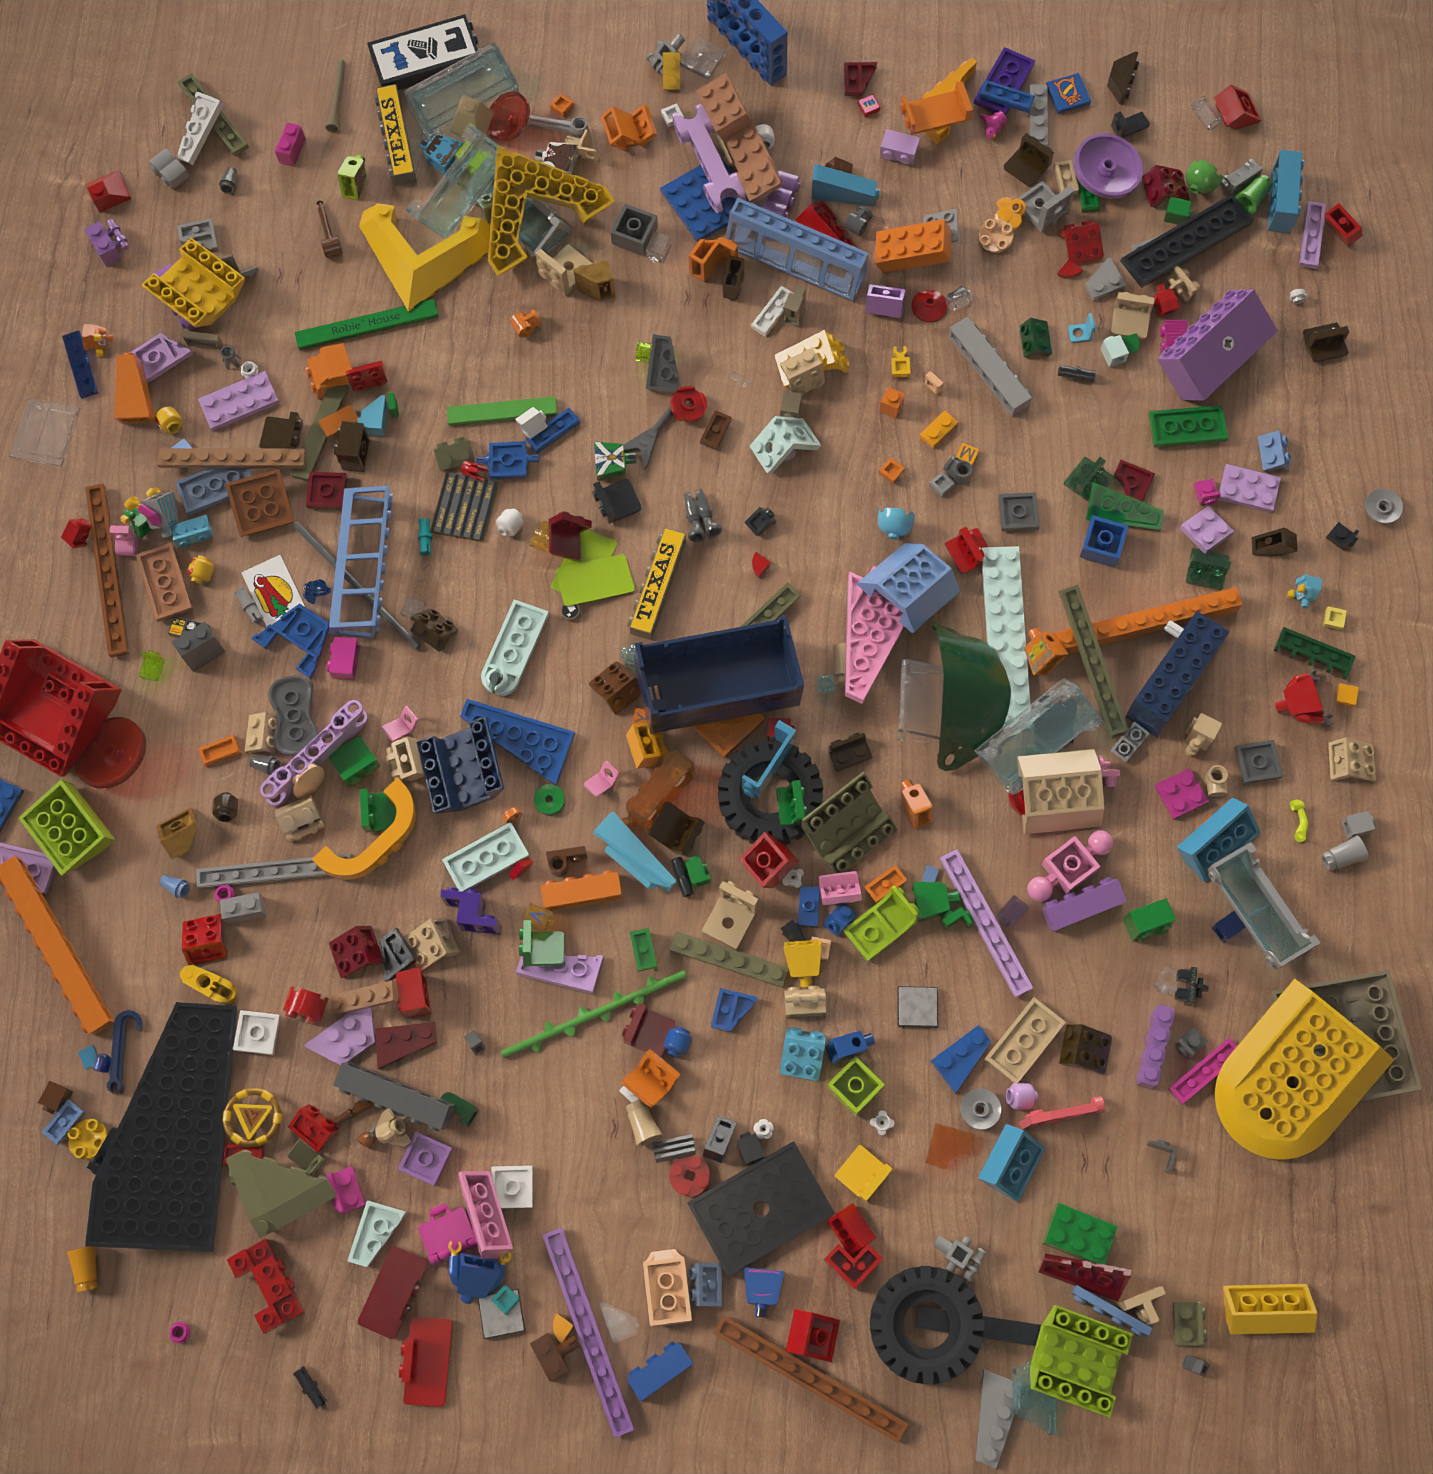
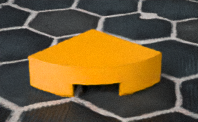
M556 1314L553 1321V1331L558 1341L562 1343L574 1325L559 1314Z

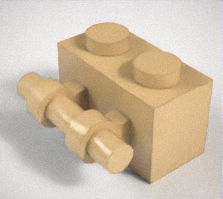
M1200 713L1198 718L1194 717L1185 731L1188 734L1185 741L1189 742L1185 749L1186 755L1189 757L1194 756L1200 748L1206 751L1215 739L1222 723L1203 713Z
M405 737L391 743L392 747L386 748L388 754L386 758L387 762L391 765L392 779L396 780L398 778L403 783V780L415 781L425 776L417 746L419 739Z
M312 795L275 810V817L283 833L290 830L293 832L286 835L288 842L299 841L303 836L310 833L315 834L319 832V829L325 827L322 820L314 822V820L320 818ZM304 824H309V826L305 828H302L300 830L298 829V827Z
M809 986L807 990H800V987H790L788 991H784L786 1018L826 1016V994L824 988L820 989V986Z

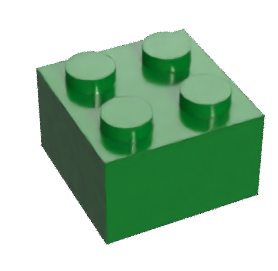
M1167 898L1130 911L1123 921L1132 942L1136 940L1143 942L1150 939V936L1155 933L1159 936L1169 932L1168 929L1172 928L1176 918Z

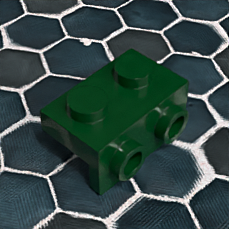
M1030 317L1019 326L1025 358L1030 357L1032 354L1047 357L1052 354L1047 321Z

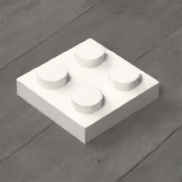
M240 1010L233 1050L274 1056L281 1016Z
M533 1166L491 1167V1177L501 1209L533 1208Z

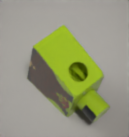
M356 155L355 158L346 157L337 175L342 197L359 200L367 174L365 158L361 155Z

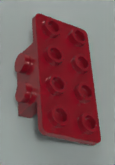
M392 1246L358 1318V1325L389 1339H395L404 1318H407L412 1306L410 1304L413 1297L416 1298L421 1286L419 1284L428 1266V1261L396 1246Z

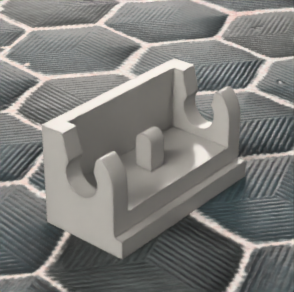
M1249 159L1247 163L1230 175L1223 176L1224 179L1220 184L1230 195H1234L1258 178L1263 168L1253 159Z

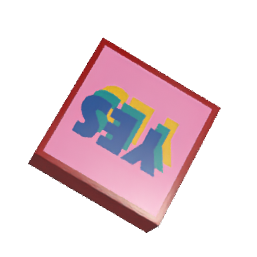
M873 94L857 100V105L864 117L880 111L881 107Z

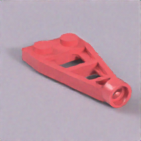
M1098 1096L1091 1098V1103L1044 1113L1042 1109L1032 1111L1030 1114L1025 1115L1024 1120L1020 1121V1126L1023 1130L1091 1113L1105 1112V1104L1102 1097Z

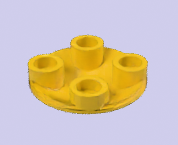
M85 1119L77 1123L68 1131V1146L71 1153L79 1159H92L97 1154L108 1134L105 1126L95 1119Z

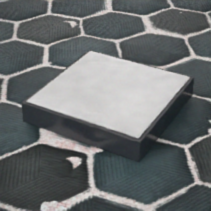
M898 986L897 1027L938 1028V987Z
M519 1289L512 1290L521 1299ZM497 1293L488 1294L486 1298H478L484 1339L526 1331L521 1300L505 1315L491 1301Z

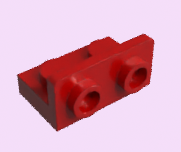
M310 1104L300 1108L288 1125L290 1130L317 1153L323 1149L331 1135L339 1130L331 1119L323 1116L317 1107Z

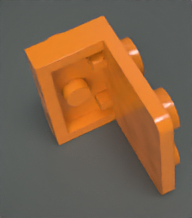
M649 1049L638 1066L621 1083L649 1107H654L673 1088L681 1074Z

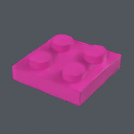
M1190 768L1154 786L1173 820L1209 802Z

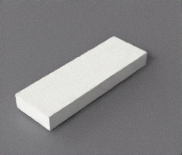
M781 286L751 324V328L766 337L784 314L783 306L789 293L793 292Z

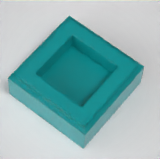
M506 1284L491 1299L505 1315L521 1300Z

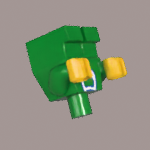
M137 508L130 511L126 509L120 519L123 523L128 524L134 532H137L138 537L142 539L153 530L149 527L146 517L139 513Z

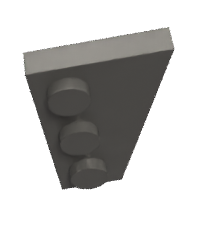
M653 334L646 389L675 393L681 386L672 339L670 336Z

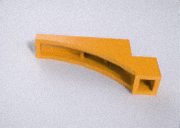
M971 58L969 61L963 62L959 69L955 72L952 71L944 81L938 82L934 89L922 96V99L955 91L956 82L963 81L965 83L976 72L977 61ZM951 125L924 133L938 144L950 135Z

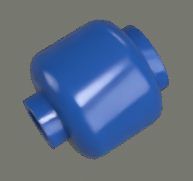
M675 1026L674 1029L668 1031L663 1043L664 1048L668 1050V1055L678 1058L679 1055H686L692 1043V1037L689 1035L690 1032L688 1030Z

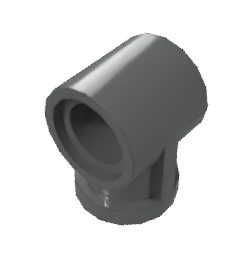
M859 205L856 213L851 212L844 227L861 236L873 214L867 207Z
M953 455L947 461L943 470L953 477L955 483L966 485L971 480L973 468L969 462L962 461ZM960 471H964V472H966L967 474L962 475V474H960L959 472H960Z

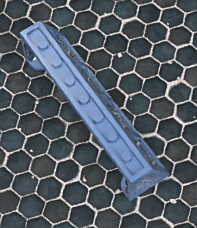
M737 198L730 211L725 238L733 240L738 245V253L850 301L854 300L868 272V252L740 198Z

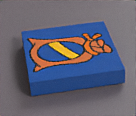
M1079 73L1046 82L1048 93L1058 114L1091 104V99Z

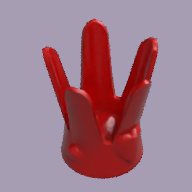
M465 461L461 465L463 475L472 477L477 482L478 480L485 481L482 476L477 474L478 471H489L485 467L477 466L485 464Z

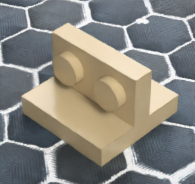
M1163 1286L1119 1302L1117 1305L1121 1311L1136 1307L1135 1314L1138 1320L1146 1325H1150L1159 1321L1151 1300L1166 1293Z

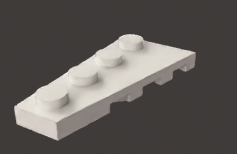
M197 91L195 94V98H197L196 103L192 105L190 111L192 117L190 121H187V133L182 138L177 155L179 160L190 165L194 164L224 105L222 101Z

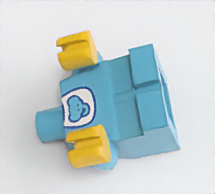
M1305 574L1296 579L1297 590L1292 589L1288 591L1287 597L1297 598V601L1302 602L1301 608L1308 609L1309 603L1316 600L1321 590L1323 579Z

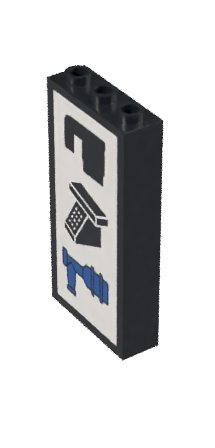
M466 14L368 42V49L381 87L396 84L397 89L402 90L482 66L481 58H483L481 48L476 46L479 43L476 34H472L474 29L471 20L468 21Z

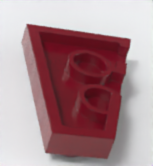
M428 1022L376 1028L377 1068L386 1067V1065L399 1061L407 1055L436 1044V1023Z

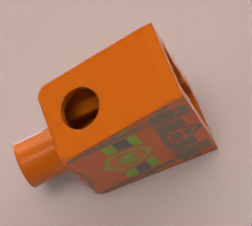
M1033 628L1028 632L1031 641L1025 646L1024 650L1033 675H1048L1068 655V652L1054 633H1041L1039 628Z

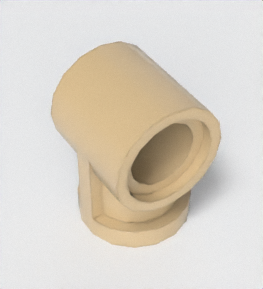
M1215 765L1205 775L1204 780L1209 797L1228 795V773L1223 766ZM1212 774L1219 775L1220 780H1215Z

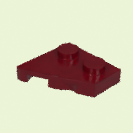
M844 62L845 96L863 95L877 69V62Z

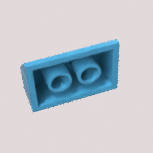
M1006 1124L978 1178L989 1187L1018 1202L1046 1148L1024 1130Z

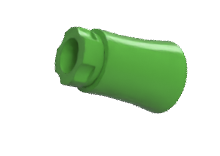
M1266 175L1259 176L1247 188L1237 194L1235 198L1249 214H1253L1264 197L1269 193L1273 182Z

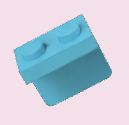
M797 1027L787 1028L780 1073L787 1076L818 1080L827 1035L819 1031H803Z

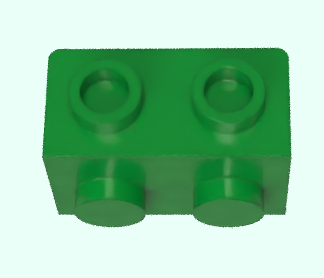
M800 780L792 781L788 787L776 788L781 826L800 825L802 819L807 816V808L805 805L803 806L804 788L801 787Z

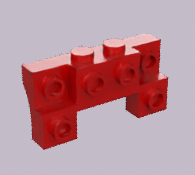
M263 1239L248 1249H243L226 1259L235 1278H240L250 1271L252 1272L268 1304L267 1308L254 1315L263 1334H267L305 1313L293 1290L295 1284L291 1277L287 1278L284 1272L286 1270L285 1264L281 1258H277L268 1239Z

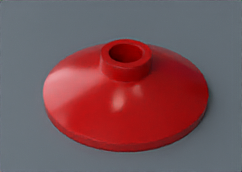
M923 290L914 296L911 309L919 320L935 322L945 315L947 301L938 291Z

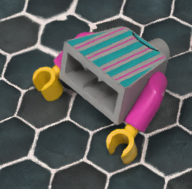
M150 488L146 492L149 498L141 501V505L138 498L134 496L124 503L128 510L137 508V511L146 517L151 529L160 528L162 537L173 535L171 525L179 520L174 491L161 493L159 488Z

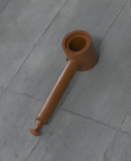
M319 200L316 204L319 205L318 212L326 238L321 240L324 255L328 258L343 254L338 236H332L325 207L322 206L323 201Z

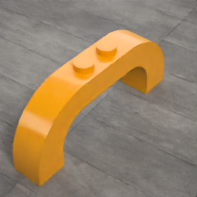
M398 778L383 791L386 797L396 806V818L392 825L355 858H340L325 846L312 858L313 862L323 872L337 879H357L369 874L376 867L382 866L386 863L388 856L392 852H397L402 847V843L414 827L416 807L409 790Z

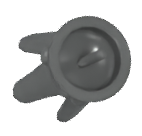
M224 346L220 350V355L223 357L226 369H230L229 361L236 368H239L240 365L235 356L239 359L241 357L236 354L233 347Z

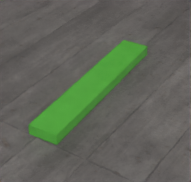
M556 397L447 407L448 425L455 426L515 420L532 407L538 411L541 410L545 416H557Z

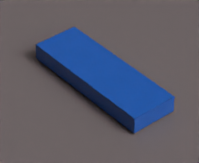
M985 80L979 97L1029 113L1035 95Z
M568 408L546 423L548 426L546 429L531 439L525 438L526 442L538 454L579 425L580 420Z

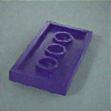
M1004 47L986 80L1020 91L1035 65V60ZM982 85L973 104L993 113L1002 111L1006 116L1010 107L979 97Z

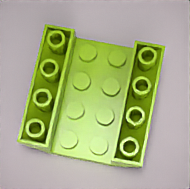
M1054 1305L1041 1325L1030 1364L1031 1389L1111 1418L1116 1396L1110 1395L1121 1354L1128 1355L1133 1333Z

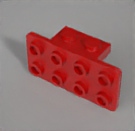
M419 1317L411 1319L409 1338H405V1343L401 1345V1356H404L403 1365L399 1367V1378H402L401 1382L405 1383L404 1404L439 1407L445 1405L452 1335V1321L450 1319Z

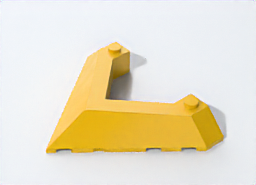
M497 146L488 262L496 275L500 276L527 259V255L518 243L526 197L574 209L582 224L600 214L615 203V200L604 185L590 182L583 177L574 176L559 168L529 159L527 156L516 152L513 153Z
M376 204L363 211L359 225L360 230L366 237L367 242L377 256L378 261L408 312L419 302L427 300L435 294V291L442 289L461 275L468 266H473L480 261L483 255L489 251L491 225L481 218L463 216L460 231L419 255L414 252L396 228L398 217L395 206Z

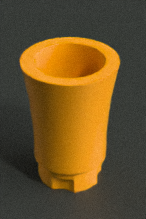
M84 1247L67 1251L73 1272L74 1284H77V1293L98 1288L96 1281L98 1280L96 1247Z

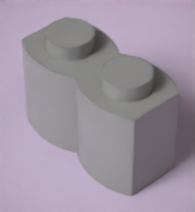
M166 148L149 160L152 165L150 167L151 171L156 176H161L160 179L166 187L170 186L172 189H175L190 177L183 165Z

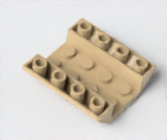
M1095 749L1017 757L1018 773L1023 779L1025 814L1022 815L1024 834L1101 827L1105 808L1102 772Z

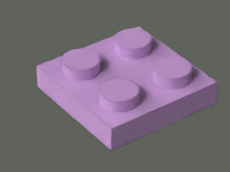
M1209 506L1184 522L1180 527V530L1205 554L1234 533V530Z

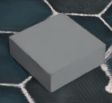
M941 472L929 482V486L942 498L955 487V483L944 472Z

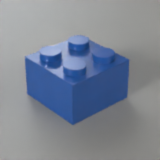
M1092 515L1080 558L1116 568L1129 526Z

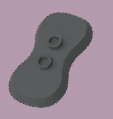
M293 675L280 678L269 689V701L277 718L274 744L277 750L284 755H297L318 735L317 727L310 715L313 689L310 682L302 676Z

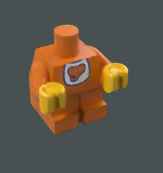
M84 324L82 333L84 350L95 348L96 356L103 357V349L107 346V342H114V335H108L106 328Z

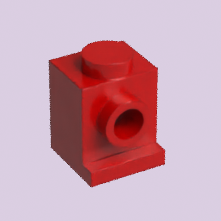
M83 518L71 519L68 521L61 538L73 549L86 547L88 543L85 540L89 537L92 526Z

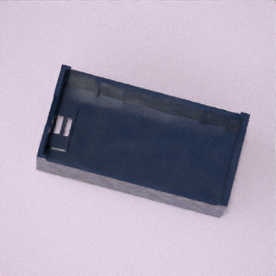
M787 615L779 616V619L666 641L644 645L643 642L635 643L634 666L639 688L641 689L650 734L800 706L804 682ZM654 686L658 688L660 699L656 698ZM648 687H651L654 700L651 699L650 690H648Z

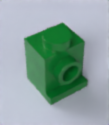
M699 856L691 857L685 862L692 888L711 883L710 875L706 876L709 873L706 862L702 863Z

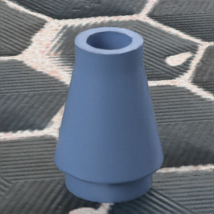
M163 875L159 882L161 886L176 898H184L190 890V885L183 879Z

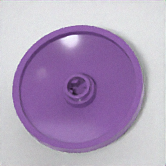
M1107 133L1092 135L1079 145L1074 155L1073 167L1076 177L1089 192L1107 199L1125 197L1132 193L1141 181L1143 175L1141 157L1128 141L1119 136Z

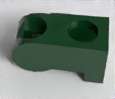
M451 1092L444 1093L440 1098L456 1105L454 1112L461 1116L459 1121L467 1127L470 1126L479 1111L477 1107Z

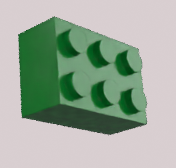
M1057 1203L1054 1206L1042 1244L1080 1260L1105 1265L1118 1226L1064 1204Z

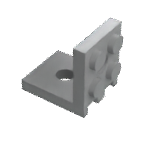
M1042 181L1017 199L1025 202L1026 211L1024 215L1042 233L1046 226L1049 224L1054 225L1058 222L1059 217L1069 214L1075 190L1069 186L1055 195ZM1042 202L1043 205L1042 207H1038L1035 205V203Z

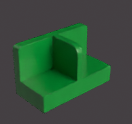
M649 928L629 932L638 972L653 968L654 971H657L658 967Z

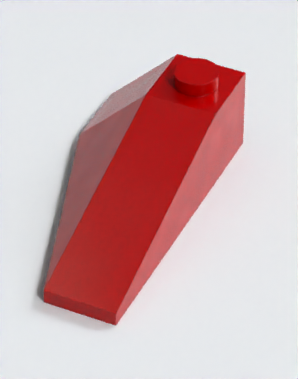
M823 200L809 205L795 219L799 224L855 247L852 240L845 237V229L843 226L837 225L835 221L837 219L836 215Z

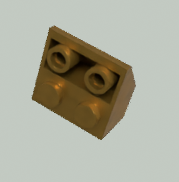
M608 260L573 268L576 289L597 301L616 297L613 276Z

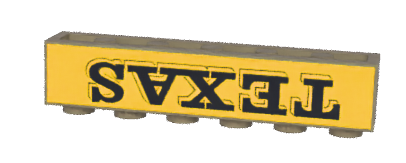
M664 528L663 533H659L657 539L658 548L653 550L651 560H653L652 565L647 567L645 577H647L646 582L641 584L639 591L641 594L640 599H636L633 608L635 610L634 616H630L627 625L630 629V634L652 640L686 544V533Z

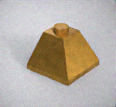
M192 807L156 825L160 842L171 860L176 857H182L190 849L197 829V822Z

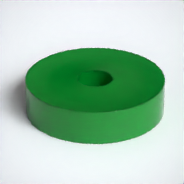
M546 784L535 792L534 804L541 814L546 816L556 815L565 805V796L558 786ZM549 797L553 798L550 803L546 802V799Z

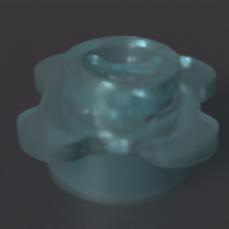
M831 673L826 676L817 675V691L820 693L833 692L836 689L833 682L834 675Z

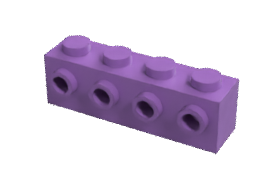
M1108 877L1101 880L1100 884L1095 887L1091 884L1081 888L1082 892L1075 894V892L1065 894L1064 899L1060 901L1053 899L1046 902V906L1041 909L1049 929L1056 931L1127 902L1119 880Z

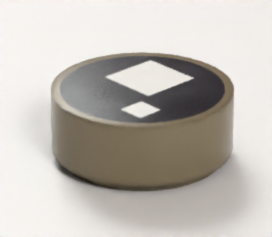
M563 604L561 607L562 617L567 621L576 620L580 615L578 604L570 606Z

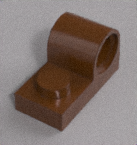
M585 846L547 851L546 856L551 873L556 877H562L568 871V861L576 863L587 858ZM561 862L563 867L561 869H554V864Z

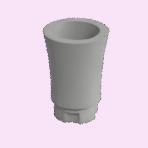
M1355 835L1348 841L1323 853L1321 859L1325 868L1328 871H1332L1354 863L1368 861L1369 856L1363 841L1358 835Z

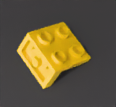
M859 1145L835 1173V1178L866 1203L892 1171V1168L888 1164L884 1165L862 1145Z

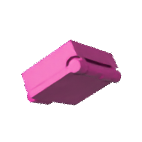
M445 1203L430 1209V1222L423 1223L420 1227H417L432 1265L449 1259L451 1251L448 1248V1243L452 1241V1250L458 1248V1241L461 1243L462 1248L458 1255L478 1246L470 1218L464 1207L457 1208L452 1212ZM444 1212L447 1213V1215L435 1220V1216Z

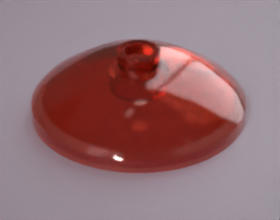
M514 91L499 96L490 107L494 114L487 132L492 139L500 143L510 142L517 138L526 128L530 117V105L526 97Z

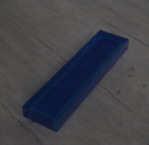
M78 330L63 335L62 338L79 396L83 399L99 394L87 352L83 347L81 332Z

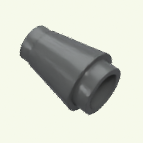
M233 167L227 168L219 182L222 192L232 194L237 188V170Z
M252 756L249 765L270 776L280 767V761L276 760L275 757Z

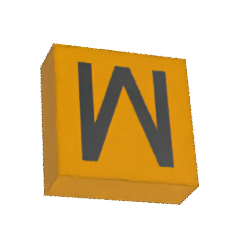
M962 443L956 457L962 461L969 462L973 466L979 449Z

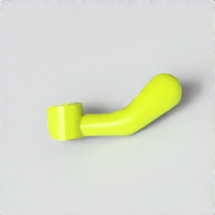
M1296 799L1290 802L1292 811H1297L1300 818V825L1294 838L1297 842H1303L1306 840L1308 819L1304 811V803Z

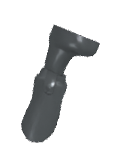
M699 489L695 490L697 495L696 501H694L690 492L684 494L687 511L686 518L693 527L688 532L689 540L692 542L705 540L700 518L704 521L706 534L709 539L715 538L722 532V526L719 523L712 522L713 510L710 508L703 490Z

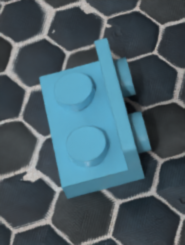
M207 515L171 525L174 536L173 541L178 548L188 547L198 541L204 542L213 537Z

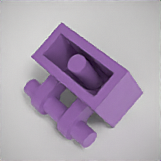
M113 219L107 221L109 228L106 230L100 221L84 229L106 267L122 259L117 249L120 247L123 250L129 249L127 238L120 232L121 228ZM115 236L116 240L112 242L110 237Z
M870 284L866 299V313L901 318L907 295L906 289Z

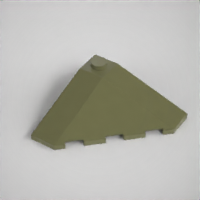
M242 1150L226 1158L248 1218L259 1238L282 1228L337 1196L327 1177L319 1175L318 1179L306 1175V1170L294 1166L291 1169L279 1166L280 1161L265 1156L263 1160L251 1156L252 1152L248 1150Z

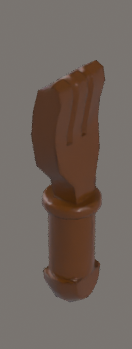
M359 1100L351 1110L348 1109L341 1115L335 1116L333 1123L335 1126H340L341 1123L351 1117L353 1118L355 1115L372 1108L373 1104L369 1100L368 1102Z

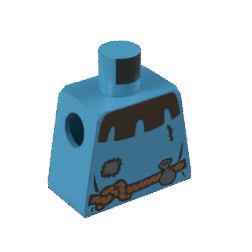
M437 134L432 141L424 138L420 143V148L424 149L427 163L447 177L456 166L455 154L462 147L463 142Z

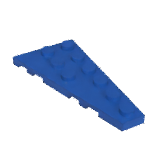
M470 699L466 700L460 715L463 720L468 723L486 716L492 741L557 786L575 736L574 731Z

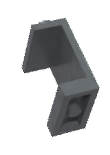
M206 622L172 641L182 659L193 672L225 653V650L216 636L213 635Z

